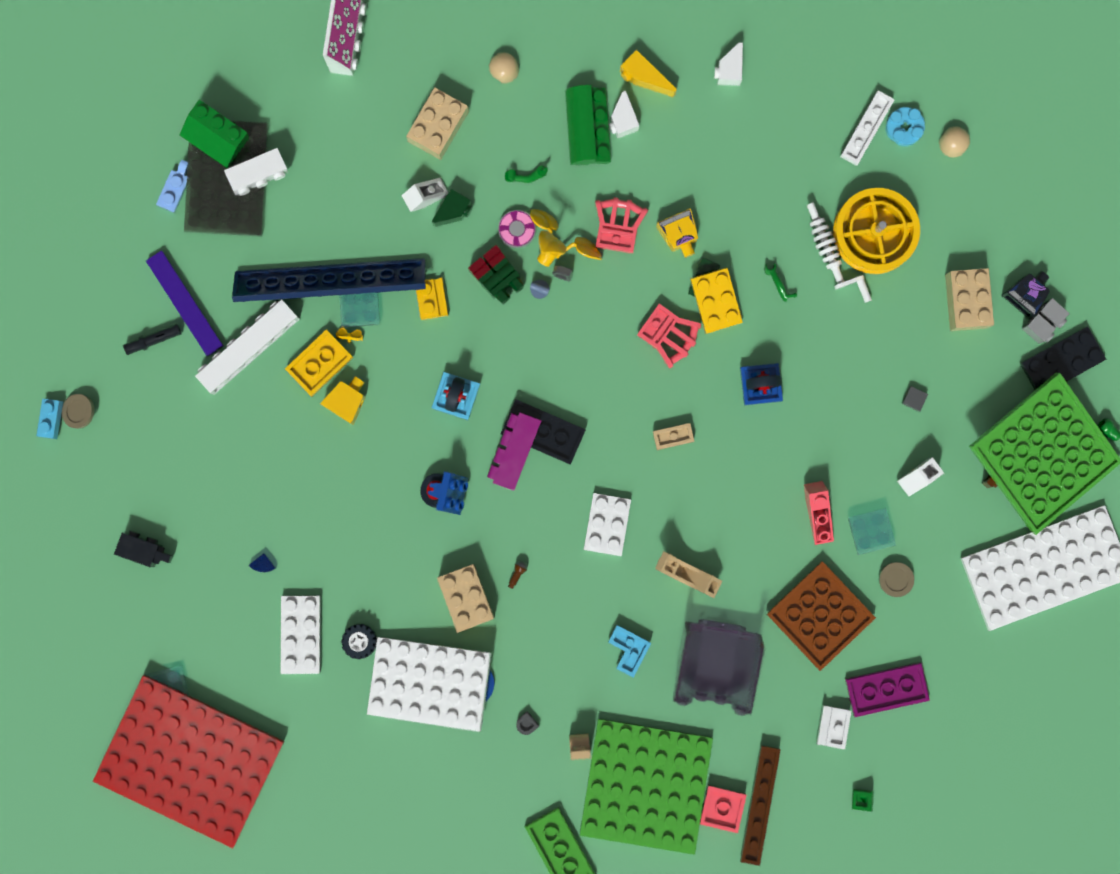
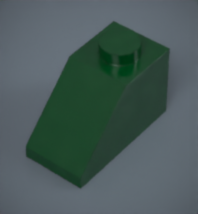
M451 189L434 216L432 224L438 227L462 221L464 216L468 217L473 209L471 207V200Z

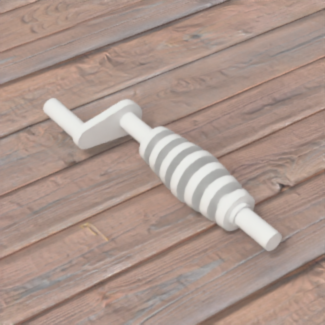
M814 202L808 204L807 207L812 218L810 227L815 226L816 228L812 230V235L818 233V236L813 238L814 242L821 241L815 247L816 249H824L819 252V255L827 256L822 260L824 263L829 262L826 268L827 270L831 269L837 282V285L834 286L835 290L857 282L864 302L871 301L870 293L864 281V275L844 281L839 268L842 262L841 260L836 261L840 254L833 253V251L838 250V246L831 247V244L835 243L836 239L828 240V237L832 236L833 233L831 231L825 232V230L829 229L828 224L822 225L826 221L824 218L819 217Z

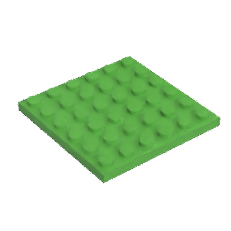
M1057 372L969 445L1029 530L1035 535L1120 464V457L1063 376Z
M598 719L579 835L695 855L713 738Z

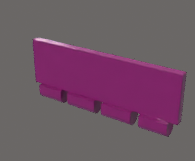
M521 412L519 415L511 413L506 426L512 428L513 431L505 429L500 444L506 446V449L498 446L493 459L495 463L500 465L491 464L487 475L488 478L493 479L494 484L512 491L515 490L540 426V419Z

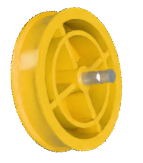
M886 188L865 189L853 195L839 210L833 226V238L836 239L834 244L838 246L837 251L841 258L852 268L868 274L887 273L902 265L915 251L920 238L919 218L912 204L901 194Z

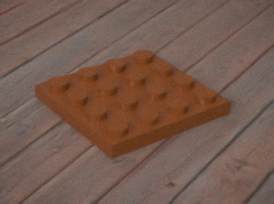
M823 561L766 613L819 671L876 619Z

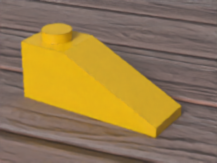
M637 50L620 66V75L625 81H630L634 85L671 97L676 95L677 89Z

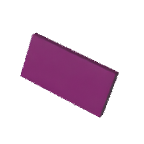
M921 662L845 679L853 717L930 701Z

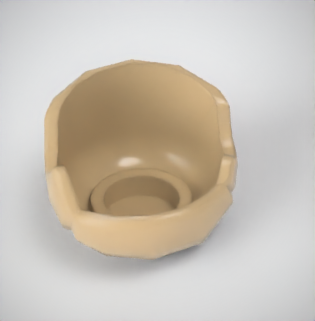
M504 52L497 53L491 59L489 70L491 75L501 83H509L518 76L519 66L511 54Z
M958 126L950 127L939 140L940 150L951 158L959 157L968 149L970 135L963 128Z

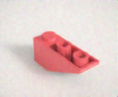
M823 481L804 484L805 500L814 544L833 542L828 489Z

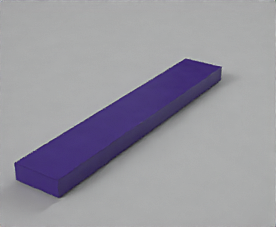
M161 250L147 259L146 263L206 356H210L224 347L164 252Z

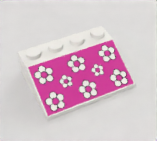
M331 0L323 49V57L331 73L353 76L354 70H357L358 59L356 58V53L360 51L361 47L359 33H363L364 22H361L362 15L366 14V4L363 0Z

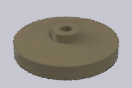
M74 394L66 399L62 407V418L66 425L71 428L81 429L92 421L94 404L89 397L82 394Z
M898 562L890 563L881 570L879 584L887 595L902 597L912 590L914 575L907 565Z

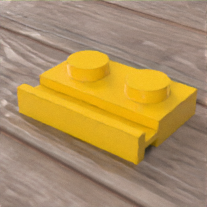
M443 279L426 280V289L416 290L421 320L448 316Z

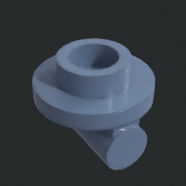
M532 281L530 291L535 298L543 299L549 293L550 288L546 281Z

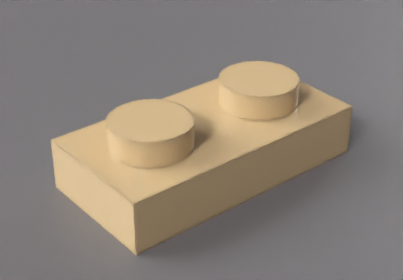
M690 423L652 432L656 450L695 442Z

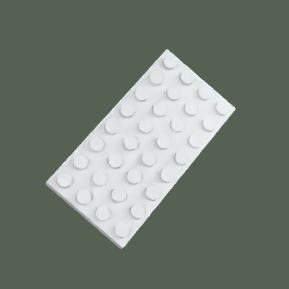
M1105 505L1046 526L1037 535L1030 532L960 558L988 631L1120 583V542Z

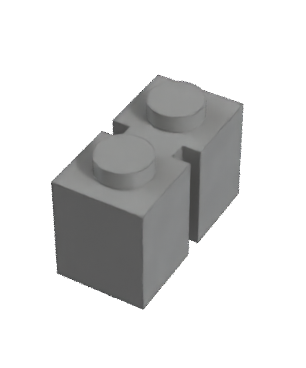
M1053 298L1049 299L1042 305L1036 316L1026 323L1022 330L1038 344L1049 342L1055 335L1053 332L1056 327L1060 329L1067 322L1066 317L1070 313Z

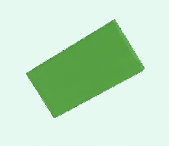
M559 807L525 825L526 831L550 874H595Z

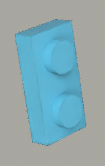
M42 399L37 437L58 438L63 401Z

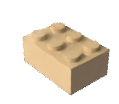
M434 88L406 136L408 142L441 160L468 115V106Z
M989 268L950 271L947 273L945 281L950 331L987 329L994 326Z
M475 564L437 578L457 633L494 619Z

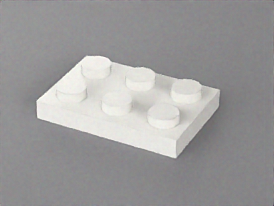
M593 493L584 550L622 556L631 499Z

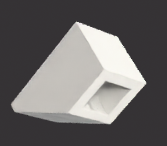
M932 457L923 461L897 482L909 497L932 483L944 472Z

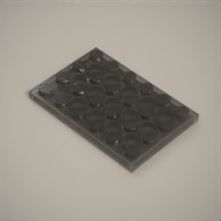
M232 121L248 132L249 140L228 169L266 153L267 123ZM189 143L184 232L262 237L265 186L261 188L256 186L245 195L240 196L238 194L235 196L224 172L227 168Z

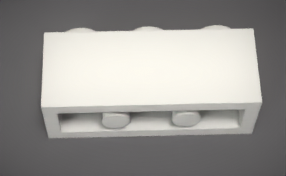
M278 148L224 170L235 196L238 194L240 196L245 195L256 186L257 188L264 187L268 184V181L273 179L275 181L280 180L288 173Z

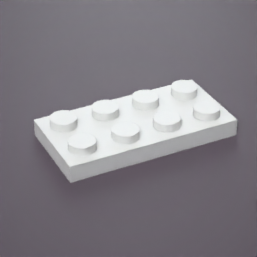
M281 596V674H320L321 596Z

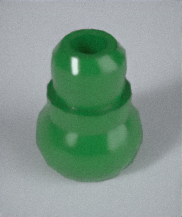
M1104 418L1099 422L1097 426L1103 435L1113 441L1120 439V431L1111 419Z

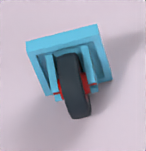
M443 372L432 409L469 420L480 383Z

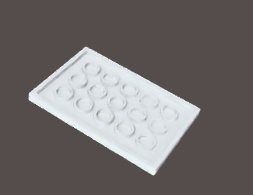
M377 637L367 715L480 732L482 730L492 653Z

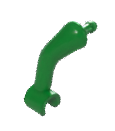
M539 166L529 175H517L516 170L510 169L505 172V180L507 182L532 183L546 176L548 168Z
M773 263L772 270L768 269L767 264H765L764 272L767 275H771L781 299L787 302V298H796L797 293H786L783 282L776 272V264Z

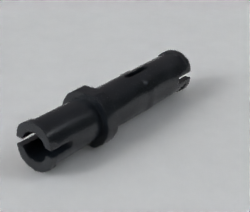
M175 324L150 335L139 336L137 340L124 344L123 348L125 353L130 355L142 349L144 351L148 350V347L182 333L179 325Z

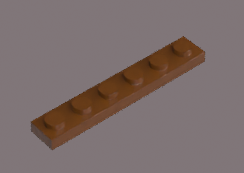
M760 745L740 857L741 863L760 866L781 751L779 748Z

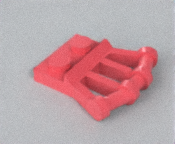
M614 197V199L605 201L595 200L600 223L596 248L633 254L637 229L649 209H643L629 199L623 201ZM612 207L610 224L604 221L603 208ZM617 207L625 208L623 226L614 224ZM630 210L639 214L633 227H627Z
M658 304L637 336L657 349L670 369L674 366L673 364L684 357L686 358L690 348L696 345L698 329H701L702 324L679 318L664 306ZM675 323L690 326L689 337L674 327ZM670 331L685 341L682 348L666 337ZM664 342L678 353L669 358L660 344Z

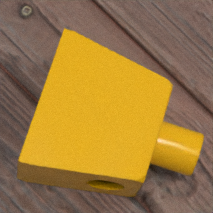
M356 376L349 386L341 381L320 404L354 425L365 400V396L359 393L365 382Z

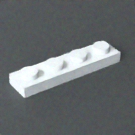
M877 91L841 154V158L856 166L859 164L894 102L893 98Z

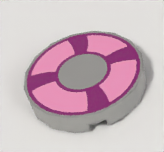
M513 210L502 216L498 232L504 244L511 248H522L532 242L535 237L536 226L528 213L521 210Z

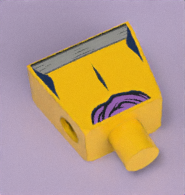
M691 208L657 222L656 227L672 252L681 249L685 258L695 254L691 244L697 242L698 234Z

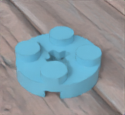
M909 107L899 108L894 111L886 123L888 137L900 146L913 145L922 137L925 130V122L919 110ZM904 122L910 125L908 131L901 128Z

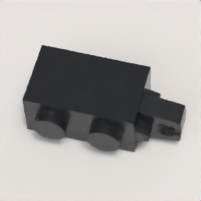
M131 530L128 533H121L114 555L147 567H155L160 561L171 563L173 555L165 553V548L163 545L157 544V539L151 537L143 539L139 537L140 533Z

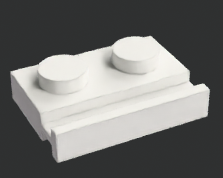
M823 705L816 744L845 749L852 711Z

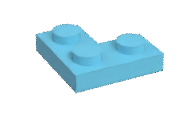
M616 625L608 643L625 651L616 669L634 678L651 643Z

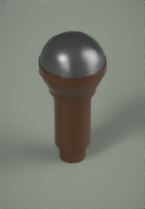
M524 561L515 563L514 573L508 585L509 588L513 589L521 574L523 575L527 571L528 566Z

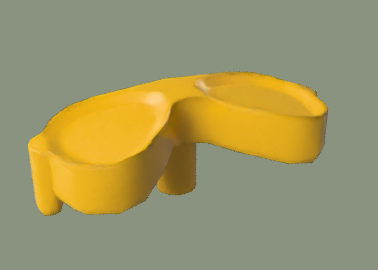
M340 328L336 332V338L347 339L348 343H351V340L363 341V335L360 330L348 333L345 328Z

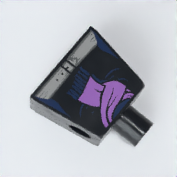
M1040 271L1036 277L1029 273L1003 293L1002 297L1028 319L1035 317L1050 292L1044 285L1049 276L1043 271Z

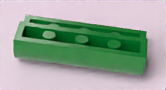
M579 85L566 89L570 165L609 164L611 156L606 88Z

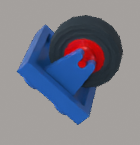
M779 363L740 367L744 406L783 401Z
M444 472V475L440 473L431 474L422 482L420 488L422 500L428 506L436 508V510L461 515V511L464 508L465 492L468 489V477Z

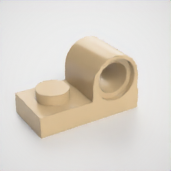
M589 733L569 735L571 760L591 758Z

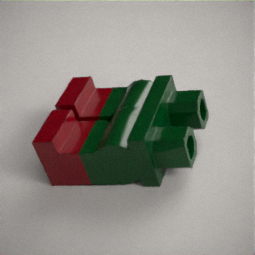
M495 245L483 255L484 260L480 257L468 267V270L493 299H497L500 303L505 304L511 298L505 290L511 286L518 293L524 288V285L520 279V274L503 255L499 247Z

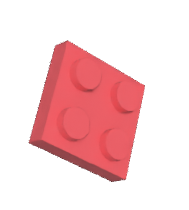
M708 785L700 825L738 833L747 795Z

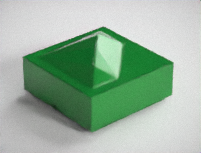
M853 789L852 809L872 812L874 791Z

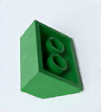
M200 99L188 114L179 134L183 139L227 169L249 140L248 132Z

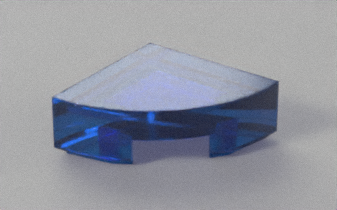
M265 553L249 564V567L253 570L263 573L276 569Z

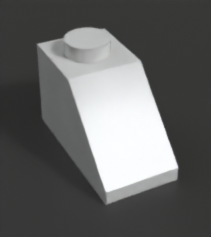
M738 43L719 61L718 67L714 68V79H717V85L740 86L742 81L743 43Z
M626 91L622 92L611 116V123H609L612 134H616L617 139L639 130V123Z
M441 178L414 184L402 197L410 212L424 209L446 197L448 191Z

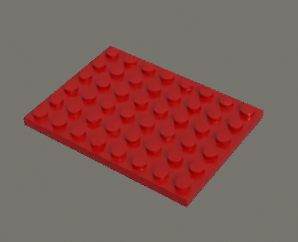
M143 675L92 782L233 849L285 741L147 675Z

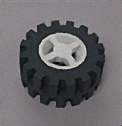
M365 624L350 626L342 635V649L350 658L364 659L374 652L377 636L374 630Z

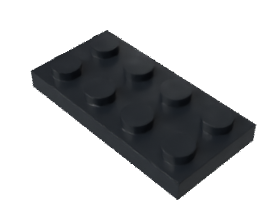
M1087 326L1023 361L1020 365L1036 390L1056 372L1060 373L1067 382L1107 359Z
M515 399L501 435H503L505 429L513 431L512 428L506 426L511 413L519 415L521 412L540 419L541 423L531 448L571 465L586 429Z

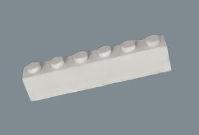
M283 300L275 301L269 307L270 310L266 314L262 313L255 319V324L244 328L238 339H232L226 345L227 348L223 352L219 351L212 357L213 361L208 365L204 364L198 369V374L195 377L211 394L215 395L300 320Z

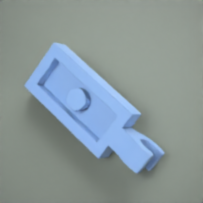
M181 160L177 172L171 170L156 203L157 206L173 213L176 212L190 180L189 177L185 176L190 166L189 162Z

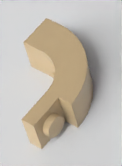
M664 551L655 567L656 570L712 598H715L722 583V580Z

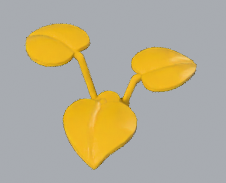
M530 210L532 221L538 227L548 230L540 231L538 236L541 253L537 260L542 265L549 267L555 258L559 259L562 254H565L572 247H576V250L583 256L602 260L598 248L586 238L576 237L575 242L566 247L562 241L552 234V230L559 228L555 218L542 210Z

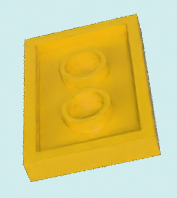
M727 267L690 278L706 334L743 323Z
M326 329L285 370L313 397L354 357Z

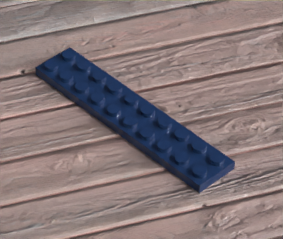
M425 258L235 271L232 299L233 302L421 290L426 289Z

